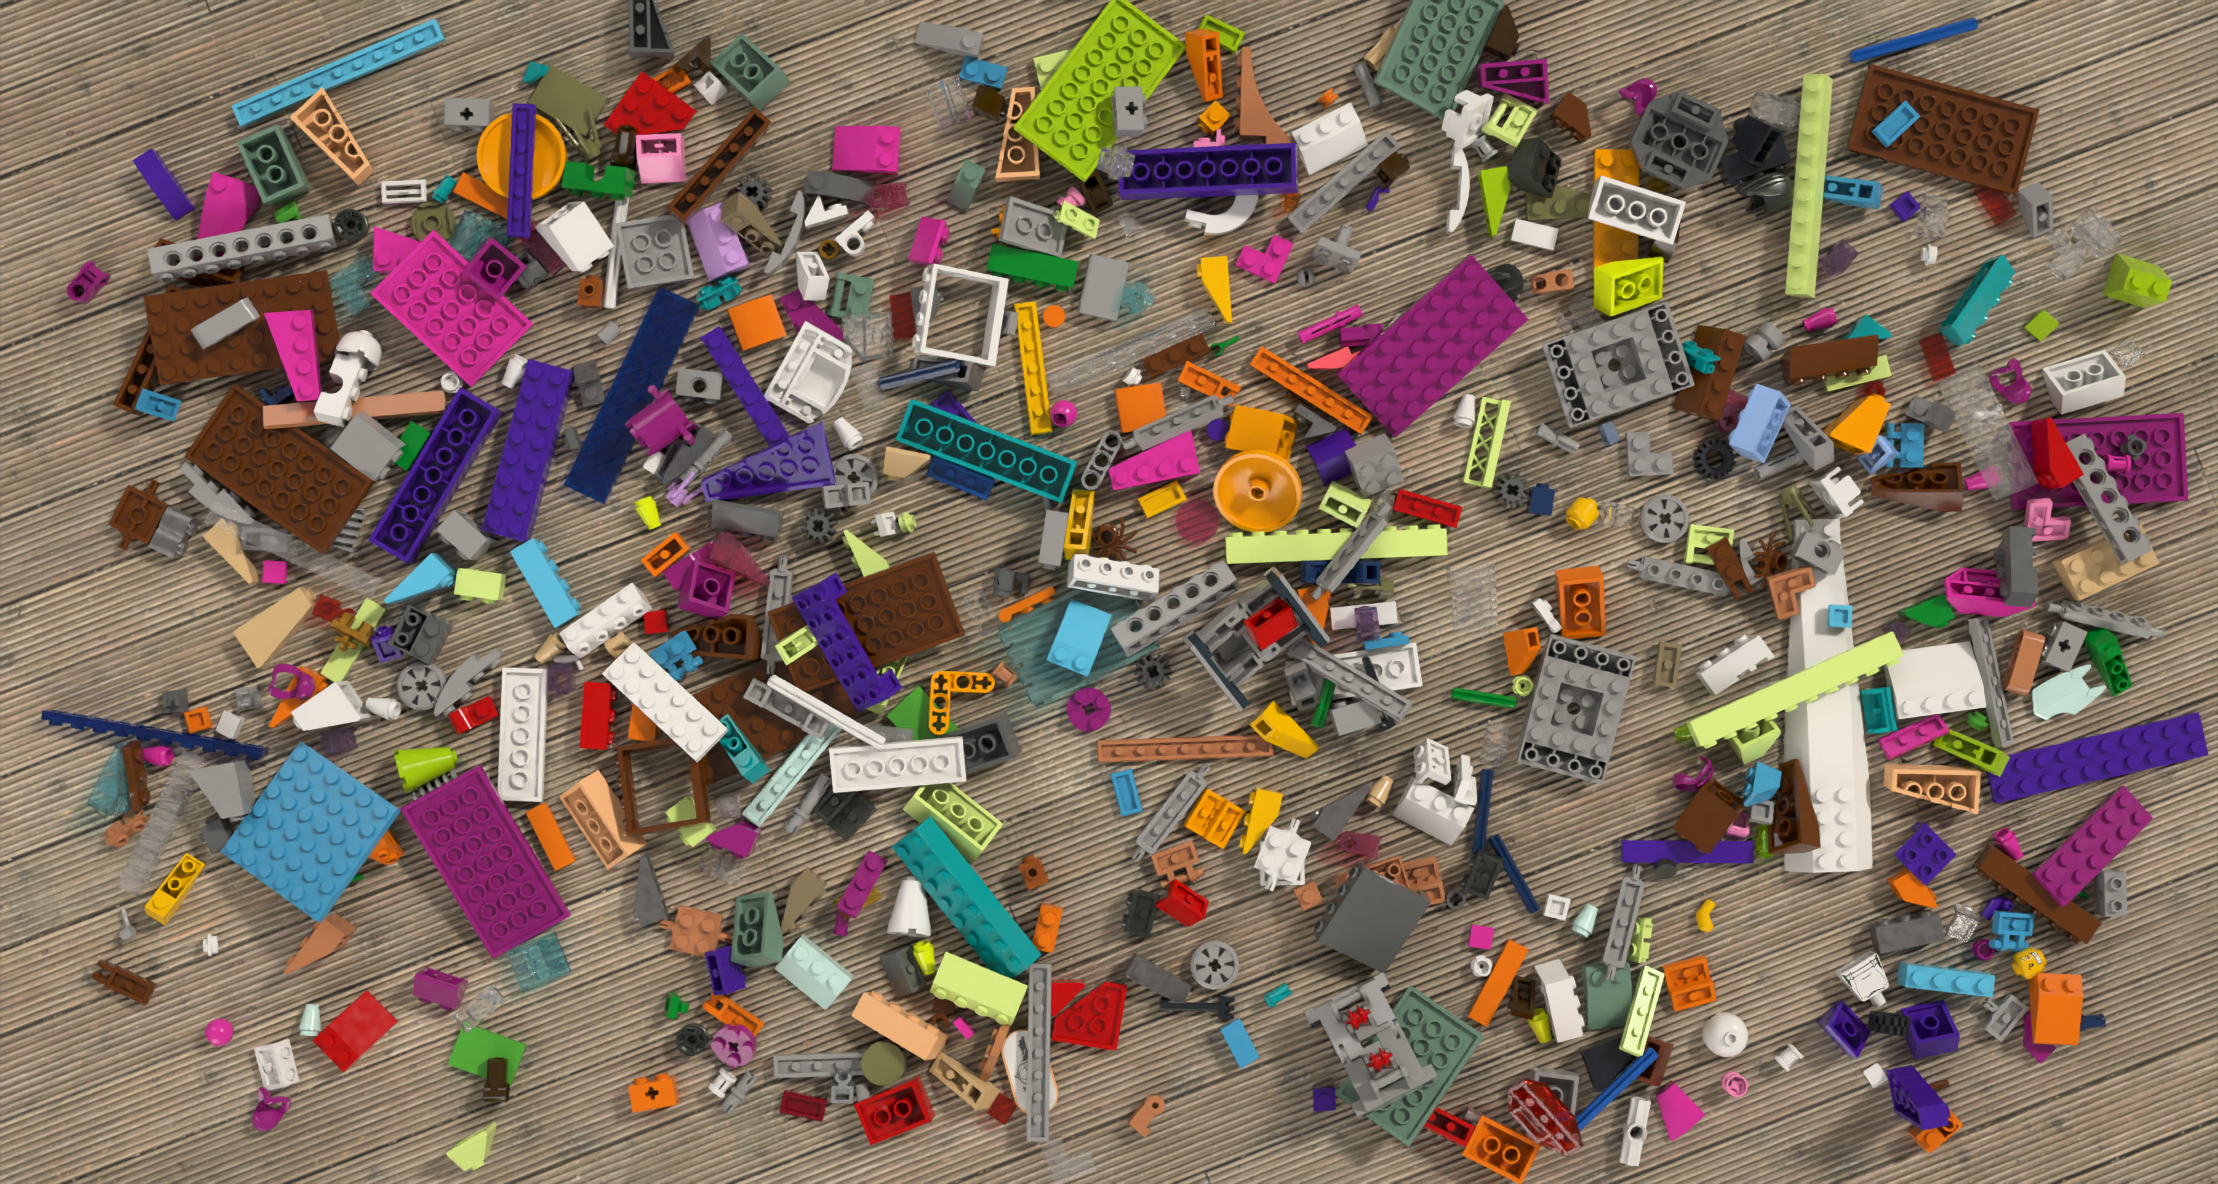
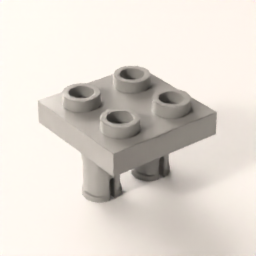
M1341 225L1334 241L1320 236L1311 257L1319 264H1330L1335 266L1336 270L1340 272L1352 273L1362 252L1347 247L1353 228Z

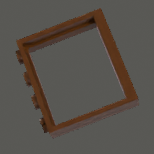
M671 738L617 747V759L615 761L620 769L618 784L622 788L623 793L620 803L622 809L625 810L626 819L623 820V825H625L629 836H640L711 824L703 757L696 762L689 756L696 818L639 828L630 755L679 747V745Z

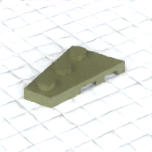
M1556 185L1552 198H1545L1524 191L1526 221L1588 218L1589 201L1592 194Z

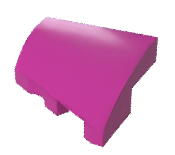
M1672 1080L1655 1095L1661 1108L1663 1121L1666 1124L1668 1137L1672 1142L1705 1116L1699 1107Z

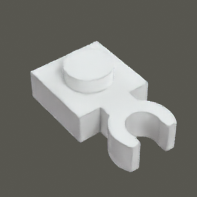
M1536 598L1529 603L1552 633H1556L1562 628L1550 612L1552 607L1545 599Z

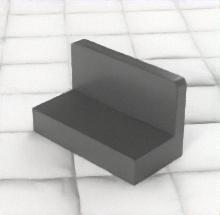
M911 944L880 957L896 997L912 994L927 986L921 968L912 953Z

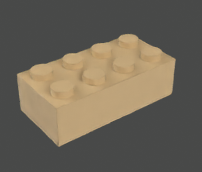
M2140 524L2139 528L2141 529L2142 533L2146 535L2142 527V524ZM2124 532V539L2127 542H2131V536ZM2104 536L2052 560V563L2069 600L2080 601L2158 565L2159 561L2152 548L2151 551L2121 566Z

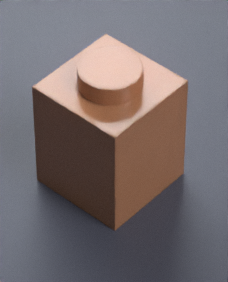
M1312 878L1305 881V885L1292 887L1303 911L1323 902Z

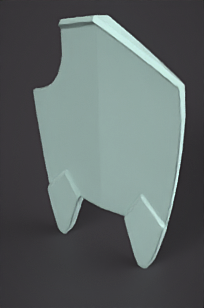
M2091 664L2059 674L2032 690L2034 715L2044 720H2048L2059 713L2075 715L2106 689V685L2094 688L2087 686L2082 677L2090 670Z

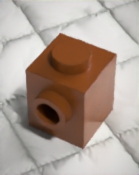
M586 275V279L579 278L577 305L586 308L603 309L605 282L599 280V276Z
M1032 854L1021 859L1022 863L1018 867L1028 891L1049 882L1039 856L1034 857Z

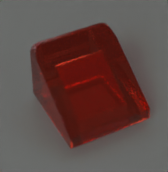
M999 1093L987 1110V1114L1003 1125H1006L1017 1104L1002 1093Z

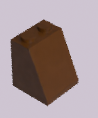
M1712 778L1700 788L1672 828L1676 830L1679 837L1685 840L1688 839L1695 844L1694 847L1698 851L1709 855L1747 807L1743 805L1742 798Z

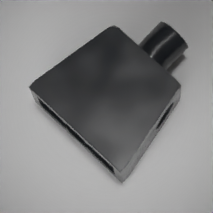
M1747 115L1744 119L1738 118L1734 122L1733 128L1737 132L1732 138V143L1746 162L1764 167L1785 130L1761 118Z

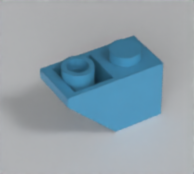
M1759 761L1756 762L1753 768H1748L1744 776L1746 785L1742 791L1744 796L1743 805L1748 807L1770 800L1780 787L1782 772Z

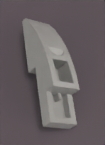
M185 463L180 468L194 484L189 492L206 507L217 514L237 522L258 525L260 523L256 518L258 516L256 511L250 506L246 507L241 502L242 497L231 490L223 489L220 492V486L213 480L209 481L204 476L206 472L196 464Z
M495 648L482 659L478 654H475L463 662L441 691L434 709V715L436 717L442 715L446 717L455 710L454 706L458 702L464 703L473 696L471 692L476 689L471 681L473 680L474 683L485 676V670L489 667L494 669L503 662L501 658L506 655L503 650Z

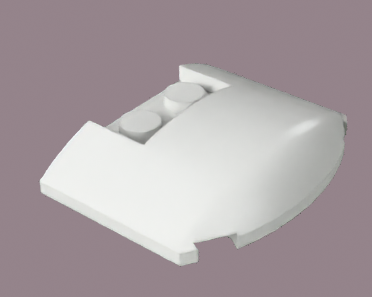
M805 321L765 392V398L809 424L814 422L813 419L824 415L842 394L851 372L852 347Z

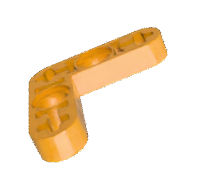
M937 671L934 673L930 681L928 726L931 733L942 735L948 730L950 692L988 693L992 691L995 685L993 676L987 673ZM939 675H943V679L947 680V683H944L942 686V691L947 690V695L943 693L933 694L934 690L938 691L939 685L934 680L938 679ZM960 676L967 677L969 680L968 687L963 689L958 687L956 683L957 678ZM972 676H976L975 681H982L983 677H986L987 681L991 682V685L987 686L986 689H983L982 685H975L976 689H971L973 684ZM935 698H944L946 706L940 710L936 709L933 704ZM932 712H946V717L941 716V723L945 724V727H942L940 731H936V727L932 726L937 721V715L932 716Z

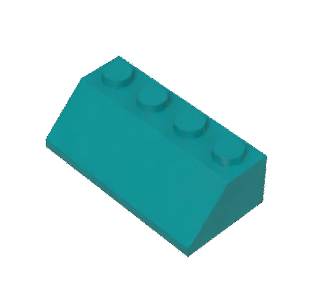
M2001 254L1985 261L1937 330L1939 334L1955 345L1969 344L1974 339L1976 328L1985 323L1990 308H1994L1999 303L2001 292L2007 290L2012 284L2013 279L2011 278L2015 271L2004 255Z

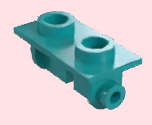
M730 275L725 276L718 281V284L712 287L707 285L698 291L699 293L696 294L698 302L703 300L700 302L703 311L706 309L709 311L721 305L722 302L719 298L721 295H723L727 302L743 292L740 284L735 285L737 283L736 275L732 277Z
M1693 341L1681 343L1688 365H1694L1695 369L1704 374H1711L1715 368L1713 365L1714 361L1721 360L1720 357L1713 354L1712 350L1702 349Z

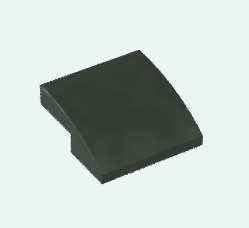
M833 788L813 809L845 841H848L877 810L859 791L833 793Z

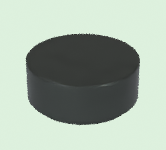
M1661 859L1653 867L1655 876L1659 879H1669L1677 873L1676 864L1670 859Z

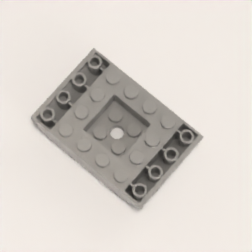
M1668 301L1625 314L1542 344L1569 428L1695 385ZM1611 359H1616L1619 362V368L1615 372L1611 371L1608 367Z
M1550 634L1540 656L1533 683L1534 687L1530 694L1520 732L1517 762L1603 785L1636 656ZM1571 702L1577 703L1579 707L1578 712L1574 715L1569 714L1567 711V706Z

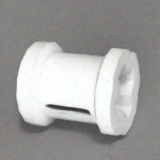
M1791 1043L1787 1044L1788 1047L1779 1056L1774 1057L1787 1072L1790 1071L1789 1067L1798 1059L1803 1058V1055Z
M721 1068L719 1070L720 1074L713 1083H709L708 1088L714 1094L723 1098L726 1095L725 1091L731 1083H735L737 1079L731 1072Z

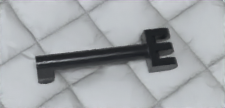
M1368 656L1363 657L1362 663L1367 676L1379 682L1371 659ZM1382 712V723L1377 724L1380 731H1386L1394 727L1396 723L1392 717Z
M1219 996V1003L1170 1002L1166 997H1160L1159 1012H1218L1219 1019H1234V1014H1226V1010L1233 1011L1235 1008L1234 1005H1226V1002H1235L1234 996Z

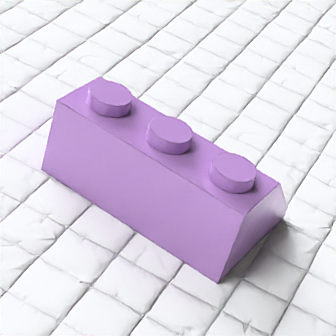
M723 202L703 209L695 214L687 223L709 282L751 267L739 234L721 221Z

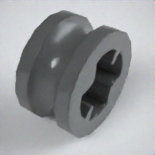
M1451 889L1445 895L1446 904L1452 909H1461L1466 903L1465 895L1458 889ZM1455 893H1458V897L1461 896V901H1457V905H1453L1452 901L1450 902V898L1454 897Z

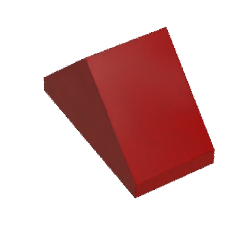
M1051 980V1014L1055 1017L1086 986V983L1083 980Z

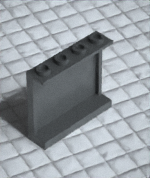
M1359 860L1356 866L1354 865L1350 869L1345 883L1339 886L1333 902L1331 901L1327 905L1322 919L1316 922L1314 934L1318 942L1385 974L1431 902L1426 892L1418 889L1416 893L1366 868L1363 862Z

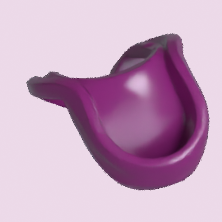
M1642 78L1627 88L1619 89L1618 93L1623 98L1635 101V112L1641 117L1647 104L1655 98L1657 87L1652 80Z
M2010 359L2005 368H1998L1989 375L1991 386L2010 403L2022 404L2030 398L2032 388L2027 380L2023 378L2022 368L2017 359ZM2014 369L2016 373L2015 381L2009 386H2002L1999 382L1998 374L2007 373Z
M282 663L275 665L272 672V681L268 688L271 696L279 699L296 698L308 700L313 695L315 681L311 675L290 664ZM286 672L294 674L297 677L295 689L290 692H284L274 688L277 673Z
M1702 756L1699 758L1706 766L1696 779L1684 773L1674 774L1672 779L1673 786L1682 791H1699L1713 776L1714 769L1711 765V760ZM1710 770L1706 778L1700 784H1698L1702 777L1706 774V772Z
M260 1087L257 1093L259 1103L253 1113L252 1124L258 1131H269L277 1126L283 1115L289 1110L291 1100L284 1096L272 1098L266 1088ZM282 1102V1106L280 1109H275L269 1106L275 1103Z

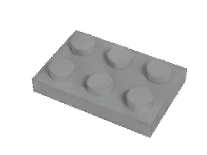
M1010 196L1006 200L999 241L1040 254L1061 258L1067 225L1056 222V218L1053 217L1054 210Z

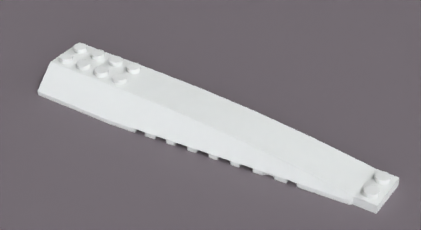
M1840 518L1811 519L1814 523L1813 527L1809 525L1807 520H1794V543L1792 544V549L1800 533L1809 532V530L1820 533L1822 535L1821 538L1826 541L1833 540L1841 544ZM1819 546L1815 548L1816 556L1821 557L1823 554V550ZM1792 558L1791 570L1806 564ZM1843 559L1835 575L1827 576L1812 568L1816 587L1795 593L1800 614L1790 616L1786 678L1854 648L1852 628L1827 627L1828 605H1849ZM1858 681L1847 686L1844 682L1838 685L1839 690L1827 695L1824 691L1817 695V700L1807 704L1804 700L1797 703L1798 708L1784 714L1785 734L1783 735L1784 755L1782 756V763L1795 758L1799 759L1819 824L1821 848L1806 853L1784 854V871L1819 873L1861 871L1873 868L1870 779Z

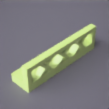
M1482 397L1463 483L1484 488L1492 487L1511 401ZM1486 403L1498 405L1496 415L1488 418L1484 412ZM1488 423L1492 429V434L1484 440L1479 433L1480 427ZM1483 444L1487 450V456L1479 461L1475 455V449ZM1476 466L1483 473L1481 482L1469 479L1471 469Z

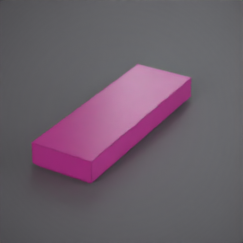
M1933 714L1879 739L1878 743L1890 761L1948 734L1949 729L1940 714Z

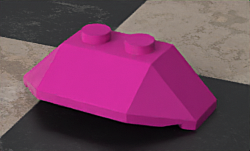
M1962 567L1944 580L1946 599L1960 613L2007 617L2030 609L2029 607L2004 605L2003 596H2000V579L1997 578L1996 570Z

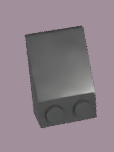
M1006 711L983 718L940 736V738L963 736L966 774L1013 759L1022 752Z

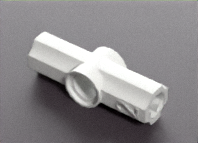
M1631 1096L1627 1120L1623 1125L1624 1136L1619 1157L1620 1163L1639 1166L1643 1141L1647 1136L1646 1125L1651 1101L1648 1099ZM1635 1126H1638L1639 1133L1635 1136H1631V1129Z

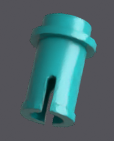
M445 174L436 190H432L433 194L431 197L442 204L444 201L447 202L448 195L458 182Z
M1283 982V984L1270 993L1266 992L1263 998L1270 1008L1273 1006L1277 1007L1276 1004L1292 995V992L1289 990L1288 985Z

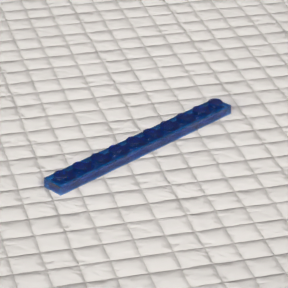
M52 709L42 710L41 719L49 720L48 724L63 726V723L71 724L70 728L84 730L85 727L93 728L92 732L106 734L107 731L115 732L114 735L119 737H128L131 734L136 735L137 740L150 741L151 738L159 739L158 743L172 745V742L181 743L180 747L194 749V746H200L202 751L216 752V749L223 750L224 754L229 756H238V753L246 754V758L252 760H260V757L268 756L269 747Z

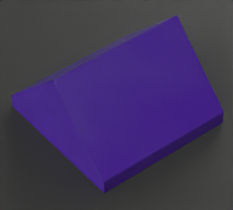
M1346 428L1306 446L1324 486L1352 474L1345 451L1357 445Z
M1842 999L1816 1021L1838 1047L1853 1059L1858 1058L1871 1033L1868 1027Z

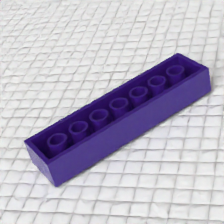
M1296 143L1118 151L1119 195L1122 200L1298 193V149Z
M528 359L481 530L523 542L531 539L573 387L574 371Z
M460 387L369 538V541L406 563H414L504 412Z

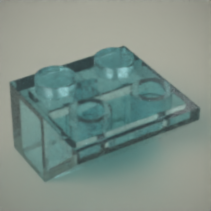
M555 931L506 951L522 992L540 987L571 972Z

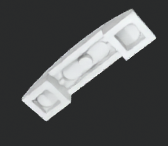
M1455 146L1452 147L1450 169L1459 170L1456 210H1449L1447 213L1446 235H1451L1460 223L1467 206L1470 189L1469 169L1463 149Z

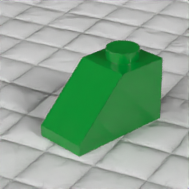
M1945 594L1933 595L1898 611L1901 617L1927 627H1936L1937 629L1949 625V620L1955 618Z

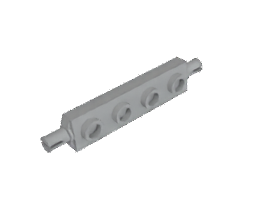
M1230 394L1221 399L1215 395L1133 430L1134 437L1122 442L1126 451L1138 445L1144 451L1223 416V407L1235 403L1233 396Z
M1384 502L1377 512L1371 511L1316 579L1318 586L1310 594L1312 598L1318 601L1325 591L1333 593L1349 571L1353 569L1357 561L1388 524L1384 518L1392 508L1388 503Z
M779 556L778 569L770 570L761 658L767 661V675H775L776 662L783 661L775 648L778 639L767 612L789 604L791 601L794 573L787 570V556H784V558Z
M1643 556L1640 562L1629 559L1626 562L1634 564V566L1626 564V568L1638 570L1639 578L1726 596L1729 592L1728 586H1725L1723 579L1715 571ZM1733 583L1736 587L1743 588L1742 584ZM1737 588L1740 593L1743 592L1742 589Z
M2062 600L2060 605L2050 602L2046 605V611L2058 613L2063 619L2146 639H2149L2150 636L2163 638L2165 633L2164 629L2154 628L2149 625L2148 620L2141 616L2133 617L2125 615L2120 611L2112 612L2104 610L2099 606L2083 605L2078 601Z
M1204 763L1197 773L1189 771L1137 837L1136 842L1139 847L1131 856L1133 859L1139 862L1146 852L1154 854L1207 786L1203 778L1212 769L1210 766L1207 767V764Z
M1633 865L1631 876L1622 878L1601 961L1608 966L1605 979L1614 981L1616 969L1625 967L1645 883L1639 879L1642 867L1638 865Z

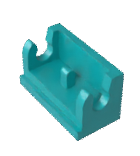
M1882 686L1860 690L1867 733L1877 734L1897 731L1890 687Z

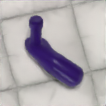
M1376 187L1366 204V209L1373 211L1379 201V193H1389L1390 189Z

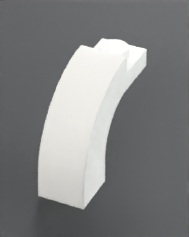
M1259 195L1235 196L1231 208L1220 215H1208L1187 210L1185 222H1189L1188 226L1194 228L1206 226L1204 235L1221 236L1231 233L1240 228L1250 218Z

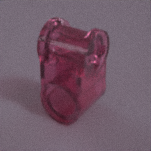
M906 182L875 185L866 193V203L872 208H900L909 206L910 202L907 201L906 187L908 185ZM874 191L880 193L881 201L875 200L873 197Z
M1731 389L1729 390L1721 419L1714 422L1715 428L1719 432L1727 433L1737 427L1739 414L1742 409H1745L1748 403V396ZM1726 417L1728 418V423H1730L1728 426H1726V421L1723 420Z
M1343 831L1338 835L1337 844L1342 850L1366 857H1378L1381 836ZM1350 836V839L1353 840V843L1348 844L1347 847V844L1344 843V839H1348Z

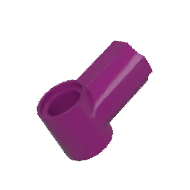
M1375 323L1365 324L1363 327L1340 328V347L1364 346L1365 348L1383 332L1382 324Z

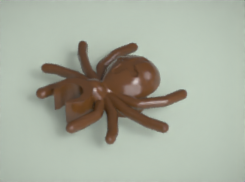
M1120 517L1121 529L1119 536L1116 526L1112 523H1104L1099 527L1098 539L1092 529L1091 537L1099 545L1090 544V548L1100 549L1092 557L1096 558L1101 554V557L1110 559L1114 554L1118 562L1121 561V557L1123 561H1127L1122 549L1133 553L1137 551L1132 547L1121 544L1133 538L1137 534V530H1134L1129 536L1121 540L1125 528L1123 517Z
M1774 532L1770 534L1768 547H1766L1763 540L1759 539L1764 552L1753 553L1754 556H1762L1752 559V561H1758L1757 568L1752 569L1754 571H1762L1755 574L1754 577L1764 576L1760 586L1761 589L1766 586V577L1777 574L1775 571L1784 570L1788 563L1787 556L1779 550L1774 551L1779 546L1785 545L1786 542H1778L1772 547Z

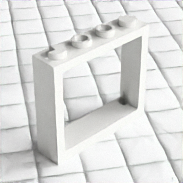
M938 264L927 265L922 276L923 281H925L924 288L919 295L921 308L916 316L917 333L912 340L914 353L944 359L969 361L986 367L995 366L1009 279ZM937 274L992 285L981 358L926 347Z

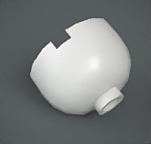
M360 330V332L354 331L345 334L339 340L334 355L336 356L338 353L361 359L368 371H374L380 363L382 351L380 344L373 338L372 333Z
M1720 1012L1705 1022L1702 1030L1703 1040L1707 1048L1714 1054L1721 1057H1733L1740 1054L1746 1048L1748 1030L1745 1023L1738 1016L1728 1012Z

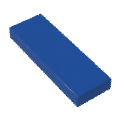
M934 455L926 474L928 477L986 501L996 481Z

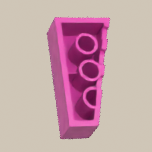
M313 310L264 313L296 400H318L322 387Z
M1191 430L1109 468L1113 491L1200 473Z

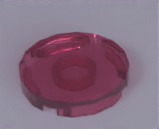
M1192 499L1185 502L1178 509L1175 517L1176 528L1179 534L1185 540L1193 543L1204 542L1210 539L1216 533L1219 526V515L1215 507L1210 502L1202 499Z

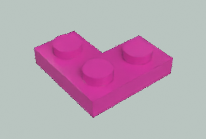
M1274 234L1265 254L1244 245L1235 266L1275 284L1294 243Z

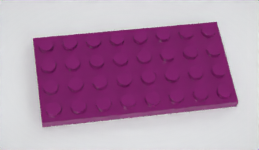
M1469 254L1336 374L1396 438L1529 319L1478 261Z
M2184 413L2053 420L2066 443L2085 434L2087 438L2092 440L2095 446L2094 450L2097 456L2101 458L2105 454L2119 457L2128 455L2126 453L2123 454L2120 451V447L2126 443L2127 436L2130 434H2134L2136 438L2146 442L2147 448L2140 455V458L2138 460L2131 459V469L2128 474L2113 471L2108 473L2109 476L2115 479L2118 492L2126 498L2128 504L2188 501ZM2031 421L2006 422L2011 510L2026 509L2028 499L2050 498L2053 502L2052 508L2087 506L2073 482L2062 488L2045 490L2037 483V475L2034 472ZM2079 455V461L2086 465V458ZM2090 474L2091 482L2097 484V477ZM2101 494L2102 501L2109 503L2108 496Z
M481 764L401 807L402 813L492 959L571 916V912Z

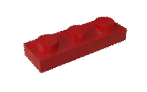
M1398 489L1392 510L1457 528L1462 507Z

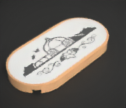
M1022 1028L1012 1031L1006 1037L1002 1046V1058L1015 1102L1027 1114L1028 1029ZM1051 1063L1049 1111L1053 1109L1058 1099V1087Z

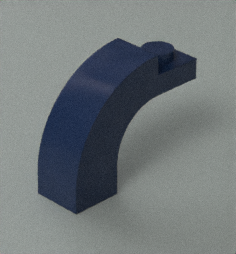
M1301 561V583H1316V579L1331 561ZM1357 561L1341 583L1380 584L1381 561Z

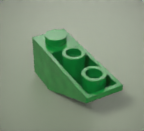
M2100 627L2088 632L2083 641L2087 653L2111 695L2115 697L2132 687L2133 685L2116 636Z

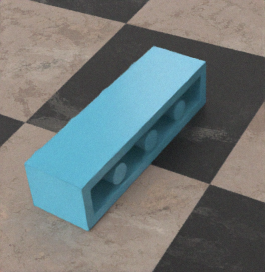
M532 538L511 550L510 553L554 628H560L582 615L579 611L581 605L575 597L572 598L569 594L570 586L564 578L561 579L557 571H559V568L553 559L550 560L546 554L548 549L544 542Z
M1899 962L1897 983L1904 987L1993 998L1995 975L1988 972Z

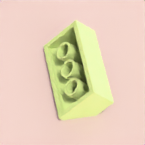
M952 783L922 785L903 808L906 813L920 824L931 816L960 854L971 864L983 852L1003 825V823Z
M945 952L930 993H933L939 999L950 1000L961 1008L974 1010L980 1016L993 1018L999 1024L1011 1026L1028 986Z

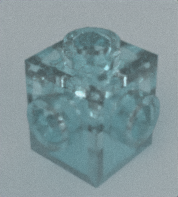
M1135 281L1134 285L1125 283L1120 307L1128 308L1129 313L1141 315V312H1146L1147 307L1152 308L1154 295L1150 294L1151 288H1147L1148 284ZM1140 296L1142 299L1140 301H1137L1134 299V297Z

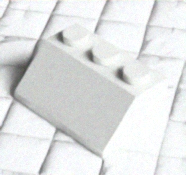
M1351 102L1290 134L1293 137V143H1296L1298 155L1309 176L1368 147L1361 122Z
M2106 350L2042 368L2050 400L2061 415L2124 396L2126 376Z
M1411 777L1392 816L1452 845L1465 828L1474 808L1454 801L1453 797L1424 782L1421 784L1417 783L1416 778Z

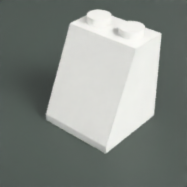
M584 201L568 202L535 226L536 230L572 271L584 272L592 267L591 262L597 258L600 260L610 253L608 250L614 246Z
M348 681L334 682L291 712L294 716L293 722L303 731L368 720L373 717L366 710L364 703Z

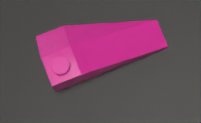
M213 172L205 196L197 239L242 231L245 223L255 214L259 206L261 197L256 186ZM225 252L218 253L216 257H222Z

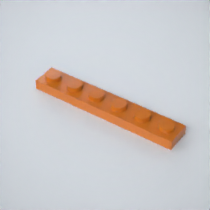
M1262 346L1249 365L1362 435L1373 415Z

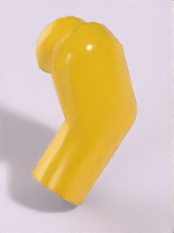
M1708 898L1695 914L1698 928L1706 933L1711 932L1713 929L1709 914L1716 906Z

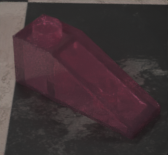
M726 531L724 534H716L705 558L763 587L770 585L769 579L742 543L736 540L737 537Z

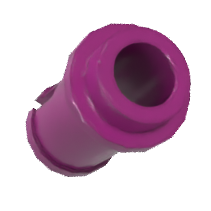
M836 910L835 914L837 916L833 934L847 936L850 916L840 910Z

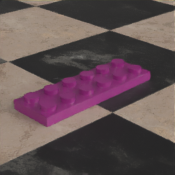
M2119 786L2031 874L2061 907H2065L2154 818L2125 786Z

